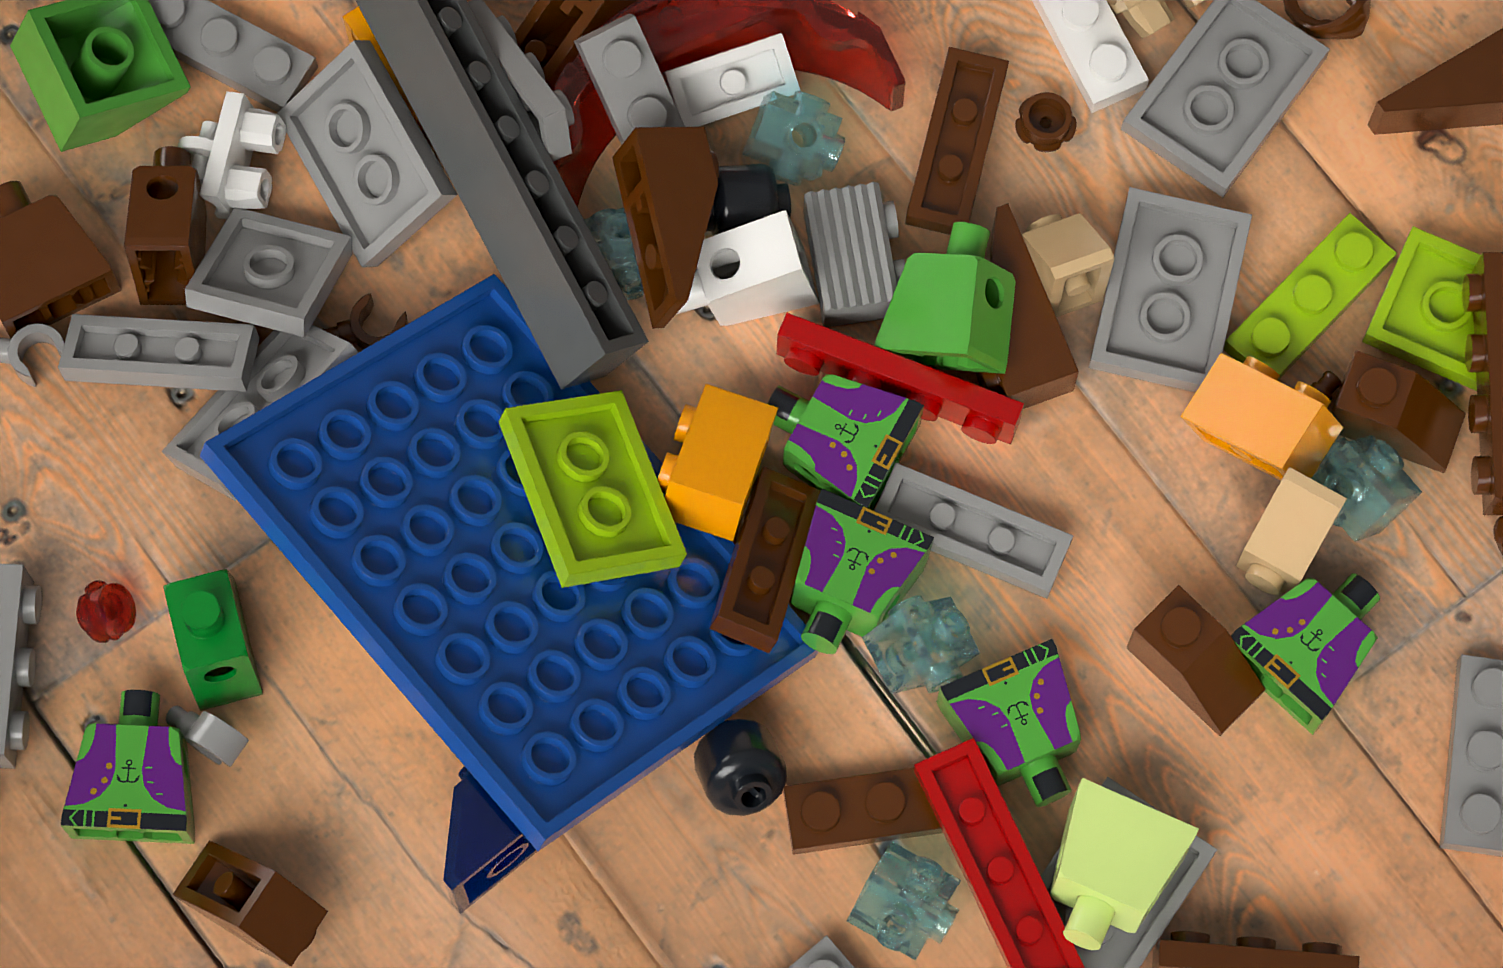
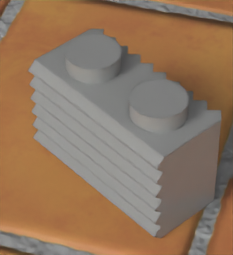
M877 182L805 193L804 220L823 326L833 327L884 319L905 266L904 259H892L889 239L899 237L894 201L882 202L880 187Z

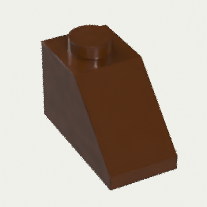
M1358 350L1355 351L1344 374L1331 410L1332 415L1343 426L1339 434L1340 436L1441 473H1445L1466 415L1464 411L1419 373Z
M1180 585L1133 630L1127 645V649L1219 736L1265 691L1264 686L1226 628Z
M210 840L172 894L255 949L291 967L300 953L312 943L318 926L328 913V910L277 871Z

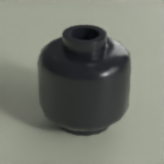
M767 164L719 166L718 187L706 232H711L712 236L785 210L791 218V198L788 183L777 184L775 174Z
M734 719L722 722L702 737L694 752L695 771L707 798L717 810L727 815L746 816L762 811L782 794L786 785V764L778 746L768 729L754 720Z

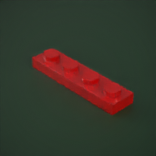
M788 312L777 334L776 355L784 357L785 364L800 373L810 376H818L820 372L833 374L899 395L924 405L922 420L936 421L938 417L961 425V431L965 435L982 443L995 444L997 440L1010 445L1012 443L1024 407V403Z
M969 739L914 764L913 770L1007 968H1085L1074 944L1063 935L1065 929L1063 921L975 739Z

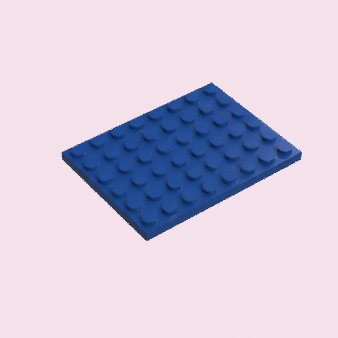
M493 274L204 443L200 457L537 851H540L815 658L818 651L802 641L801 634L806 624L789 605L778 641L770 653L709 629L735 544L730 540L676 522L675 525L687 552L680 567L561 587L498 421L505 408L601 393L590 381L561 390L510 291ZM643 442L658 479L663 463Z

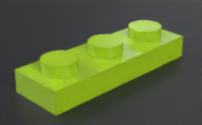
M1349 213L1225 340L1223 349L1241 363L1245 361L1247 356L1258 359L1275 370L1280 375V379L1393 262L1397 253L1354 215Z

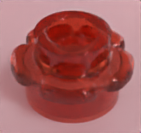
M96 580L87 584L85 594L78 598L76 616L80 627L93 641L107 643L109 639L112 641L118 640L133 627L136 619V606L131 593L123 585L118 583L107 584L105 581Z

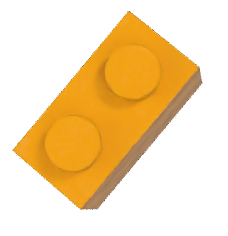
M1220 353L1180 416L1203 441L1279 480H1282L1289 467L1312 478L1343 429V426L1327 409L1331 403L1330 399L1317 389L1300 381L1297 382L1293 389L1277 381L1280 375L1258 359L1247 356L1245 361L1241 363L1223 353Z
M705 384L697 407L685 404L674 435V440L683 443L679 455L667 452L657 479L661 490L666 492L665 500L674 522L730 541L734 540L769 442L778 407L709 384Z

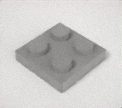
M234 207L185 288L186 307L305 338L352 256L351 236Z

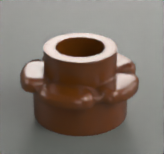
M1043 92L1026 99L1019 108L1020 118L1015 122L1016 133L1022 142L1033 144L1034 148L1039 152L1059 150L1061 143L1064 141L1069 142L1076 132L1077 122L1076 118L1072 116L1069 103L1055 93ZM1048 119L1052 125L1049 128H1043L1040 125V121Z

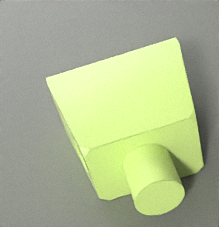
M1082 778L1068 811L1050 889V896L1055 901L1073 908L1063 931L1065 938L1081 948L1099 950L1110 925L1128 933H1136L1184 861L1199 828Z

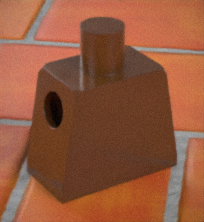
M161 147L154 152L153 166H138L132 170L124 247L140 305H186L185 288L205 256L207 219L205 200L199 195L201 183L197 169L191 166V154L180 147Z
M9 181L0 185V320L10 339L18 330L27 325L45 324L49 326L121 291L109 263L57 195H48L31 203L20 181Z

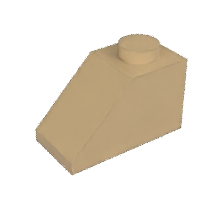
M1081 213L1062 219L1059 214L1049 215L1030 224L1026 229L1027 232L1021 235L1055 316L1059 317L1103 301L1115 258L1109 245Z
M1289 467L1247 542L1236 567L1246 572L1245 578L1256 588L1272 595H1278L1280 591L1286 594L1300 584L1347 498Z

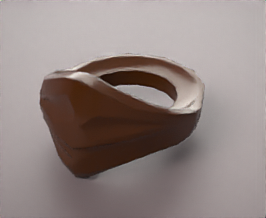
M1283 0L1285 12L1296 27L1318 39H1354L1362 35L1370 14L1371 0H1346L1351 7L1344 15L1333 21L1329 19L1317 20L1306 15L1300 9L1297 0Z

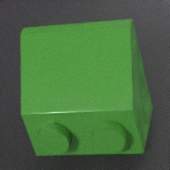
M65 0L30 9L27 11L10 45L61 152L116 137L185 95L191 88L149 0Z

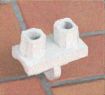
M226 91L219 122L203 121L199 136H185L178 143V147L187 150L191 154V166L197 169L202 185L199 195L216 207L215 215L219 219L227 220L234 207L241 209L267 208L272 191V177L264 168L249 167L253 151L278 154L282 150L287 132L286 125L278 114L254 108L244 93Z

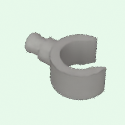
M45 324L27 325L18 330L12 339L0 337V363L11 364L18 377L24 383L33 387L37 385L27 367L23 364V357L27 349L37 343H48L53 345L61 356L65 343L57 330Z
M173 706L166 715V723L168 725L179 728L185 737L184 739L192 747L218 765L223 762L231 767L249 741L235 728L206 711L198 715L193 711L187 712L180 706Z

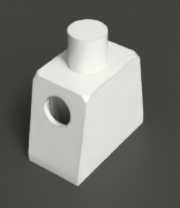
M787 211L769 215L704 239L689 300L677 314L708 305L719 325L729 326L819 304L804 246Z

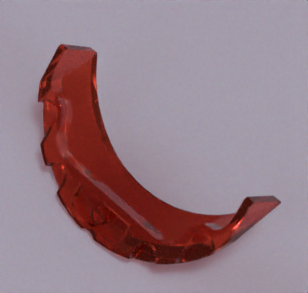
M638 0L600 26L603 27L629 13L634 15L661 74L664 71L782 33L795 71L811 73L843 83L874 99L891 112L903 107L905 78L881 28L859 11L855 15L831 0ZM580 54L577 55L572 63H567L553 87L554 91L559 89L565 94L574 114L575 122L568 127L572 153L553 161L577 208L592 169L607 145L616 136V132Z

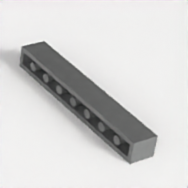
M355 0L561 390L607 376L649 341L467 0Z

